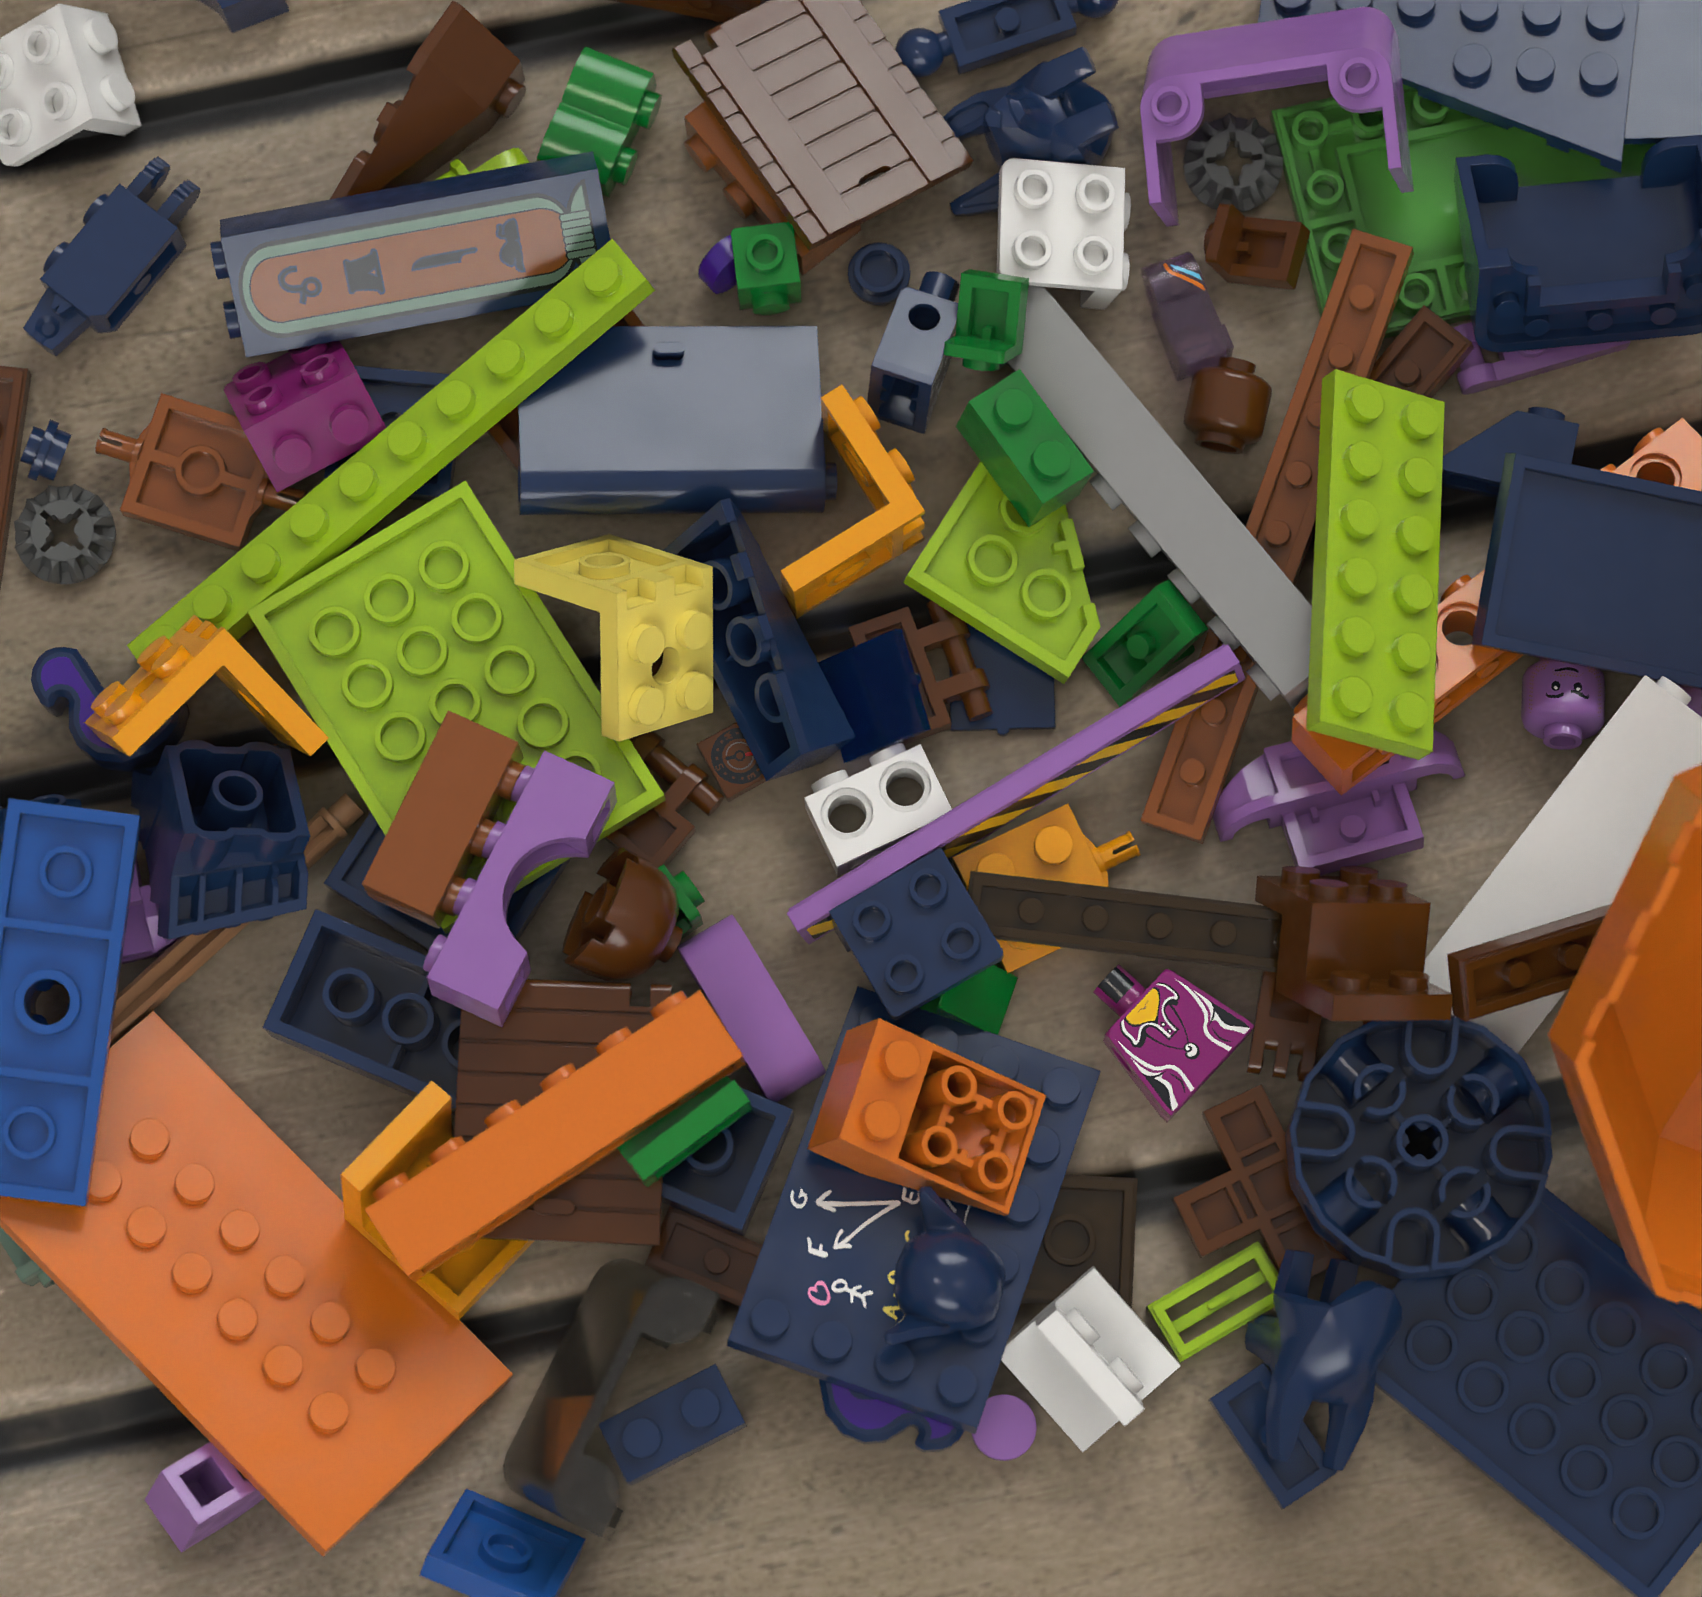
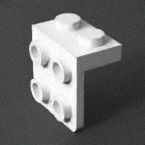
M57 4L0 38V160L3 164L15 167L20 166L82 130L125 136L141 127L134 103V89L127 79L117 47V33L110 23L107 13Z
M1018 158L1006 160L999 171L997 273L1029 278V286L1081 290L1080 308L1105 310L1117 295L1126 289L1129 278V256L1127 253H1123L1124 231L1128 227L1131 212L1130 195L1125 193V168Z

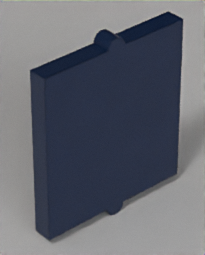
M967 623L971 636L966 641L977 669L983 668L989 681L990 689L986 691L993 714L984 719L970 722L962 700L953 701L950 703L951 731L997 730L1000 736H1007L1009 730L1055 729L1054 678ZM949 667V677H952L953 675Z

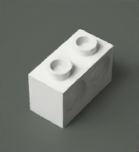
M903 743L892 745L870 757L869 761L872 766L849 777L846 770H840L819 779L811 785L814 793L804 798L805 809L837 876L857 868L952 810L921 744L906 750ZM908 777L916 780L923 788L924 793L915 804L901 806L889 798L887 794L889 785L898 778ZM843 804H852L859 807L866 816L864 824L858 830L851 833H843L836 830L829 822L830 814L836 807Z

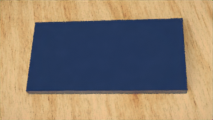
M1506 453L1472 645L1640 678L1646 675L1655 681L1664 676L1677 685L1702 690V491L1520 453Z

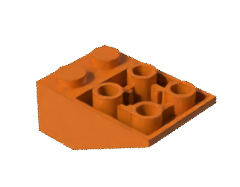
M878 1018L846 1031L807 1149L863 1175L918 1191L921 1187H931L939 1197L1006 1216L1009 1214L1046 1095Z

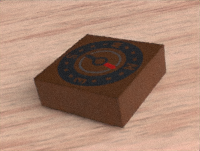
M737 722L697 743L699 752L728 802L766 782Z

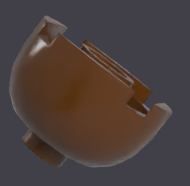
M624 847L620 848L608 857L596 873L607 880L600 885L594 895L585 891L568 926L562 950L563 953L569 955L564 960L566 964L589 976L605 981H627L646 973L657 960L663 963L668 962L675 953L683 933L682 928L675 925L679 914V903L676 890L666 875L645 858Z

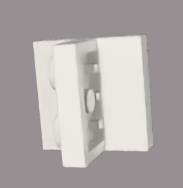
M1094 1266L1087 1270L1007 1341L1001 1358L1002 1362L1082 1452L1118 1421L1126 1426L1144 1410L1142 1400L1181 1366Z

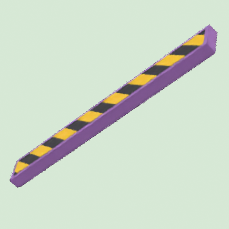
M1223 644L792 906L787 912L791 922L808 945L834 930L829 914L831 909L940 847L947 859H951L1244 681L1245 676L1239 660L1230 646Z

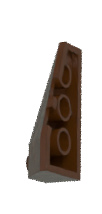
M453 0L421 44L406 69L414 75L403 100H397L393 104L387 102L378 116L377 121L379 124L373 137L376 146L370 154L363 150L354 157L330 199L412 185L423 181L489 132L501 115L508 118L514 113L526 92V86L523 85L525 78L521 61L468 10Z

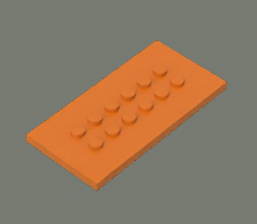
M154 1011L109 1048L88 1205L78 1206L0 1196V1227L322 1557L329 1553L501 1390L513 1375L460 1320L456 1319L421 1286L412 1281L402 1269L344 1218V1207L341 1199Z

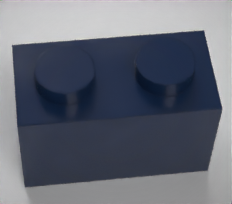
M714 1364L600 1422L598 1426L626 1482L632 1486L746 1428L747 1424L717 1365Z

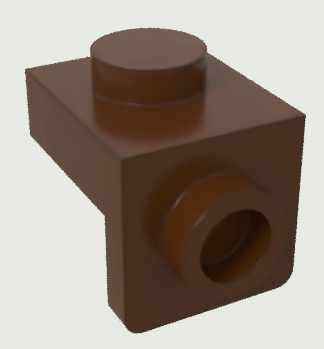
M1220 203L1215 220L1208 226L1205 233V260L1227 283L1295 290L1310 230L1302 222L1245 217L1233 204Z

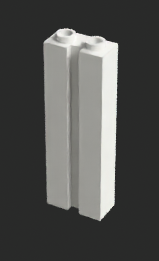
M1646 675L1641 679L1426 957L1424 973L1430 976L1429 983L1451 993L1447 954L1612 904L1673 776L1702 764V717L1687 706L1692 698L1681 687L1664 676H1661L1656 682ZM1566 990L1469 1021L1485 1026L1518 1053Z

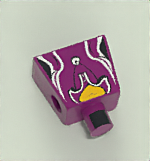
M1118 964L1093 991L1098 998L1120 1017L1105 1033L1103 1039L1105 1045L1153 1108L1167 1123L1249 1036L1254 1028V1025L1246 1018L1167 968L1146 989Z

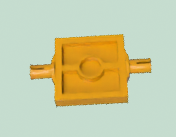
M1067 803L952 857L951 860L968 892L970 871L1109 887L1107 870L1136 856L1139 857L1141 854L1137 844L1117 854H1113V851L1135 841L1130 831L1095 847L1082 833ZM997 940L1004 954L1000 963L1007 973L1062 948Z

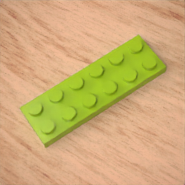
M1334 369L1322 378L1306 730L1420 760L1433 752L1445 402Z

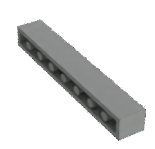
M1029 286L1022 353L1005 364H1000V369L1007 364L1013 372L1018 369L1022 371L1083 457L1097 472V475L1089 482L1112 510L1116 509L1120 504L1126 507L1136 519V522L1128 527V530L1151 558L1160 551L1165 554L1176 568L1167 577L1190 605L1201 598L1215 615L1206 624L1225 646L1228 644L1232 651L1241 646L1255 663L1246 672L1270 701L1281 694L1293 709L1308 694L1312 606L1047 289L1041 286Z

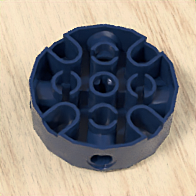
M1454 1016L1451 1020L1370 1021L1339 1037L1309 1072L1299 1087L1285 1133L1290 1187L1313 1230L1353 1264L1400 1279L1454 1275L1493 1255L1507 1245L1540 1205L1553 1157L1550 1137L1552 1136L1549 1103L1524 1058L1485 1026L1470 1021L1465 1022ZM1406 1132L1415 1139L1423 1134L1430 1138L1432 1144L1426 1150L1430 1159L1427 1160L1422 1154L1411 1157L1406 1152L1405 1147L1409 1142Z

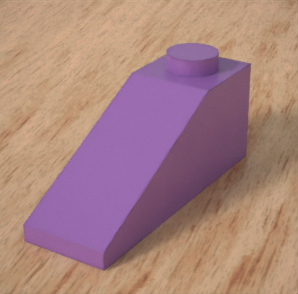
M209 1442L162 1470L147 1494L145 1501L182 1553L240 1517L265 1497Z

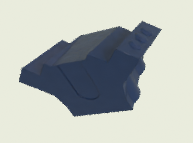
M188 740L179 745H165L158 765L133 770L131 807L138 809L139 815L142 817L138 841L141 842L142 849L145 850L151 887L150 901L159 905L158 936L169 940L192 934L202 935L210 930L224 927L233 928L240 926L242 923L255 920L265 921L273 918V916L307 909L308 869L304 850L309 841L310 833L290 748H279L278 744L269 741L249 742L241 747H220L202 740Z

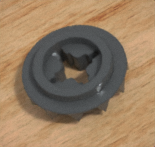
M1229 113L1223 118L1211 122L1205 121L1201 128L1189 139L1184 154L1183 170L1190 190L1202 203L1215 210L1218 209L1220 203L1233 204L1240 212H1246L1262 205L1275 192L1281 180L1284 157L1281 155L1275 133H1269L1258 123L1255 117L1245 119L1235 117ZM1230 141H1234V148H1238V154L1241 158H1250V161H1252V163L1243 165L1241 175L1238 178V185L1236 186L1233 184V176H1230L1228 167L1223 165L1217 166V163H1215V160L1225 158Z
M76 484L60 487L49 485L44 492L36 497L26 499L25 508L21 512L19 519L14 521L15 549L22 562L35 576L50 583L74 584L92 577L107 563L114 549L116 529L110 510L98 495ZM51 517L54 521L59 520L63 524L69 523L72 519H77L79 522L73 530L78 537V542L84 548L80 551L74 545L69 546L63 541L55 547L50 546L49 543L53 540L54 534L49 528L50 525L46 519Z

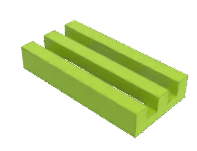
M1257 1241L1149 1304L1146 1309L1158 1325L1163 1338L1171 1347L1176 1360L1181 1363L1258 1318L1260 1315L1275 1308L1273 1293L1186 1344L1179 1335L1182 1331L1266 1282L1274 1292L1278 1272L1260 1242ZM1254 1259L1260 1271L1173 1322L1170 1320L1166 1310Z

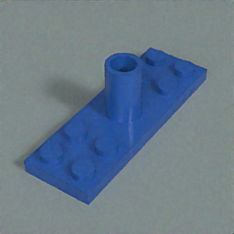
M11 798L8 800L0 857V1196L78 1206L88 1205L142 819L140 815ZM53 985H64L70 996V1002L67 1007L68 1012L59 1022L48 1025L46 1018L36 1013L37 999L42 991L50 990Z

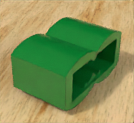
M585 46L570 75L561 103L548 126L537 161L593 151L602 195L609 197L616 183L625 186L632 175L638 157V150L631 148L632 142L640 127L648 130L651 128L660 108L662 94L655 92L656 81L654 73Z

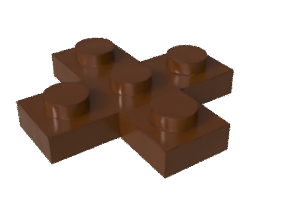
M1262 1084L1203 1111V1119L1229 1171L1172 1199L1199 1257L1207 1256L1259 1231L1278 1272L1286 1250H1300L1314 1254L1311 1278L1327 1271L1331 1258L1347 1260L1344 1255L1313 1230L1290 1187L1285 1131Z

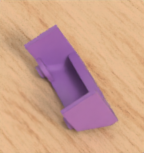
M1359 7L1175 35L1158 43L1152 50L1148 60L1140 114L1149 204L1166 227L1179 225L1171 142L1185 139L1198 129L1204 117V99L1328 81L1331 95L1343 109L1352 113L1383 112L1388 169L1401 193L1414 191L1398 37L1387 15L1375 8Z

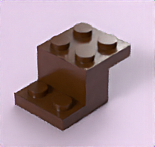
M1304 866L1282 867L1281 876H1257L1255 901L1282 914L1276 992L1330 1021L1451 1020L1453 994L1429 983L1430 976L1424 973L1431 903L1407 892L1408 885L1406 883L1379 879L1378 870L1361 866L1340 867L1339 876H1320V870Z

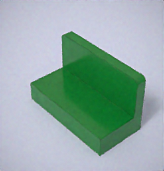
M727 1075L617 1147V1149L646 1188H648L752 1109L751 1102L736 1081H731Z

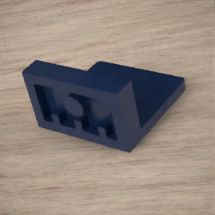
M941 847L829 911L837 936L846 951H852L893 1020L906 1016L1000 962L1004 957L1001 946Z

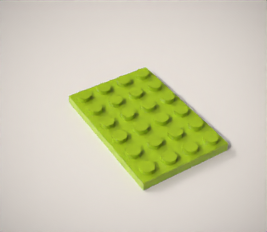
M466 480L249 609L247 613L312 719L329 737L327 740L328 745L385 836L449 710L517 741L524 756L521 762L523 765L535 768L545 750L614 781L617 803L597 840L598 842L666 800L665 795L630 739L618 742L602 736L601 694L537 592L514 584L515 558ZM503 798L492 821L496 823L500 821L506 824L517 803ZM475 856L464 879L472 878L477 881L488 859H481ZM572 857L555 859L538 866L522 879L514 892ZM448 914L445 915L441 924L445 934L451 931L458 915L455 917Z

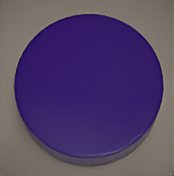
M731 234L716 243L705 255L699 266V278L715 294L724 293L737 285Z

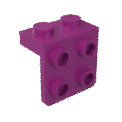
M340 341L290 349L287 353L268 363L255 362L240 369L233 376L232 381L224 387V392L276 492L363 448L386 428Z

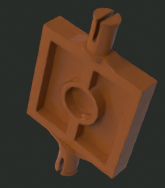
M163 393L160 395L150 424L139 435L138 439L109 431L106 428H103L99 434L102 441L97 439L95 449L97 454H103L130 463V482L120 508L124 516L235 551H240L245 546L253 521L265 505L287 511L307 495V491L292 487L276 492L236 416Z

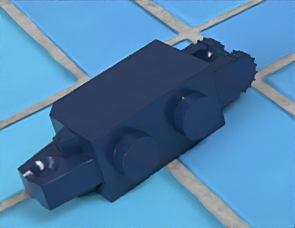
M157 156V158L149 161L127 188L119 183L109 196L107 194L99 196L86 211L83 218L84 227L70 244L66 241L59 244L45 261L43 266L45 274L40 278V281L46 291L23 329L35 343L52 355H59L89 327L97 333L117 331L187 246L177 225L196 203L201 188L187 179V181H184L172 192L157 211L147 205V202L156 193L157 189L163 185L167 175H169L170 165Z

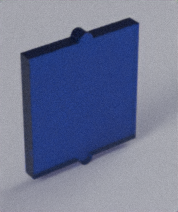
M893 629L818 662L856 736L840 749L844 763L856 761L931 730L918 686L921 683V676L919 673L914 672L902 629Z

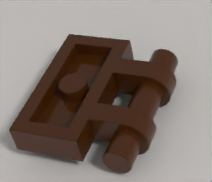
M929 601L926 604L933 624L920 629L916 628L909 607L849 627L851 641L890 746L899 743L906 745L951 729L952 723L945 704L953 701L962 700L970 722L984 719L993 714L986 691L990 689L989 681L984 669H977L966 641L971 636L967 623L933 601ZM936 648H943L953 676L936 682L925 652Z
M652 731L629 739L645 765L671 785L664 794L666 800L604 839L617 849L624 847L645 858L658 868L662 864L667 867L696 832L695 826L679 814L684 806L692 802L710 816L719 807L724 799V795L707 783L708 774L695 764H691L689 767L663 747L665 740Z

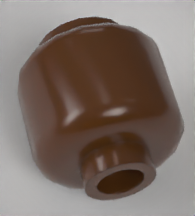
M1220 357L1217 366L1204 367L1194 373L1184 414V425L1190 432L1196 435L1195 444L1216 452L1241 454L1243 453L1244 446L1255 444L1261 440L1271 400L1272 388L1268 382L1254 374L1255 364L1239 358Z

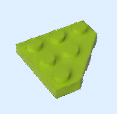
M980 461L903 583L1062 684H1065L1101 627L1095 603L1090 601L1083 574L1085 564L1073 518L1069 519L1066 504L1031 527H1028Z

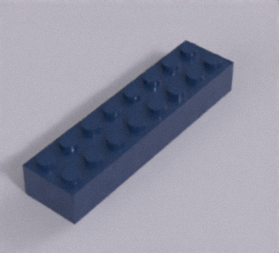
M315 909L262 1028L277 1040L412 1097H416L433 1081L452 1097V1114H455L461 1008L431 994L427 980L429 972L423 970L427 955ZM741 1088L749 1098L752 1109L663 1176L662 1202L744 1237L794 1121L793 1109Z

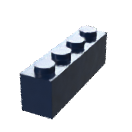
M730 498L720 500L662 551L713 566V677L766 781H770L823 763L856 736L742 513Z

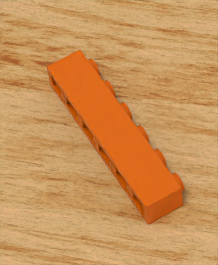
M700 990L688 998L683 991L669 996L650 1011L654 1020L632 1034L628 1027L614 1032L595 1047L599 1056L577 1070L573 1063L561 1067L539 1084L543 1093L525 1105L521 1106L517 1099L512 1100L487 1116L484 1120L488 1127L487 1130L467 1143L462 1136L453 1138L428 1156L432 1163V1166L412 1179L408 1177L406 1172L401 1173L378 1187L372 1193L377 1202L364 1210L406 1275L412 1281H417L534 1204L537 1199L545 1197L615 1151L617 1147L725 1076H729L744 1066L743 1054Z

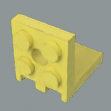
M611 534L514 560L515 585L600 612L602 736L619 742L713 713V566ZM663 652L661 667L652 676V664L659 659Z

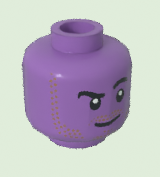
M1539 658L1538 662L1528 667L1522 678L1521 717L1524 728L1533 736L1543 739V743L1547 747L1559 750L1576 748L1581 745L1582 740L1596 735L1605 722V679L1603 672L1599 669Z

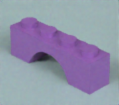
M545 750L535 768L527 765L519 775L511 796V801L516 802V806L506 824L498 821L490 831L482 852V857L488 860L477 881L468 878L461 887L453 907V913L458 915V918L448 937L441 934L436 937L428 951L423 970L429 972L427 980L433 996L500 1027H503L531 972L527 951L514 938L507 925V911L513 892L527 874L544 863L566 857L589 858L617 803L614 781Z

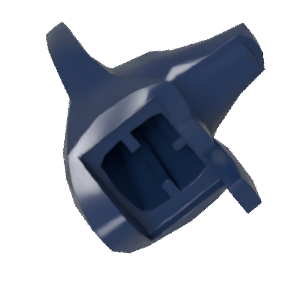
M1080 47L1051 61H1042L1009 86L977 93L953 107L943 117L955 133V137L960 141L972 136L985 134L988 148L999 169L1006 160L1011 158L1086 165L1100 164L1111 144L1114 130L1119 128L1115 109L1108 98L1082 81L1096 73L1095 65L1087 49L1084 47ZM999 172L952 201L950 207L955 216H972L998 212Z
M1286 1250L1273 1292L1277 1316L1260 1315L1254 1322L1248 1323L1245 1335L1246 1349L1265 1362L1272 1371L1266 1405V1444L1268 1455L1275 1460L1288 1462L1294 1450L1303 1418L1312 1401L1327 1403L1329 1423L1323 1466L1332 1470L1343 1471L1365 1429L1374 1399L1376 1371L1389 1351L1403 1323L1402 1307L1395 1292L1371 1280L1361 1281L1355 1285L1359 1265L1338 1258H1331L1320 1300L1308 1298V1290L1314 1254L1300 1250Z

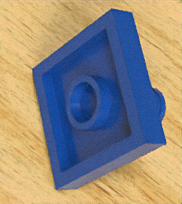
M465 1489L427 1553L420 1576L469 1597H559L579 1559L586 1538L474 1491Z

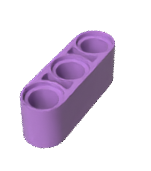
M732 914L678 945L677 949L709 1005L743 1054L745 1065L765 1098L777 1103L826 1073L811 1043Z

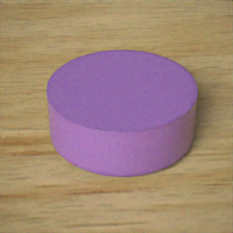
M1007 1394L995 1395L987 1399L976 1434L971 1433L977 1448L987 1457L998 1461L1013 1460L1023 1455L1032 1445L1036 1436V1419L1031 1408L1020 1398Z

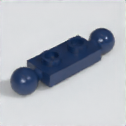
M969 0L939 10L938 19L943 32L936 34L926 28L910 29L899 38L895 51L903 61L902 63L908 67L916 78L927 77L935 73L942 65L944 57L952 55L960 75L1075 36L1077 26L1072 14L1079 12L1089 18L1104 17L1113 11L1118 0Z

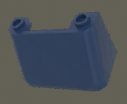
M1702 135L1669 137L1653 145L1644 155L1640 176L1518 187L1519 182L1515 165L1505 157L1485 154L1455 159L1454 184L1470 316L1476 342L1483 349L1491 352H1513L1702 333Z

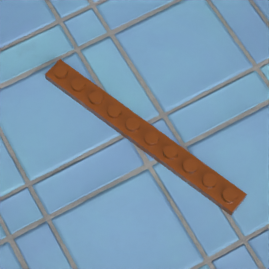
M1352 229L1246 524L1247 530L1294 586L1297 583L1315 532L1322 378L1334 369L1367 379L1370 378L1414 255L1413 247L1356 229ZM1210 628L1198 659L1223 645ZM1241 646L1233 652L1241 664L1245 680L1175 722L1140 820L1144 825L1200 844L1204 843L1259 689L1246 672L1255 663Z

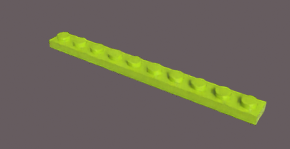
M612 238L127 644L129 650L138 659L151 643L162 636L170 639L193 615L197 616L202 622L205 620L212 622L218 629L220 627L225 628L236 641L255 626L247 613L249 609L338 557L651 295L655 289Z

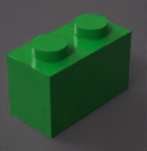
M1020 369L968 401L956 424L959 432L1028 527H1031L1077 497L1094 472Z

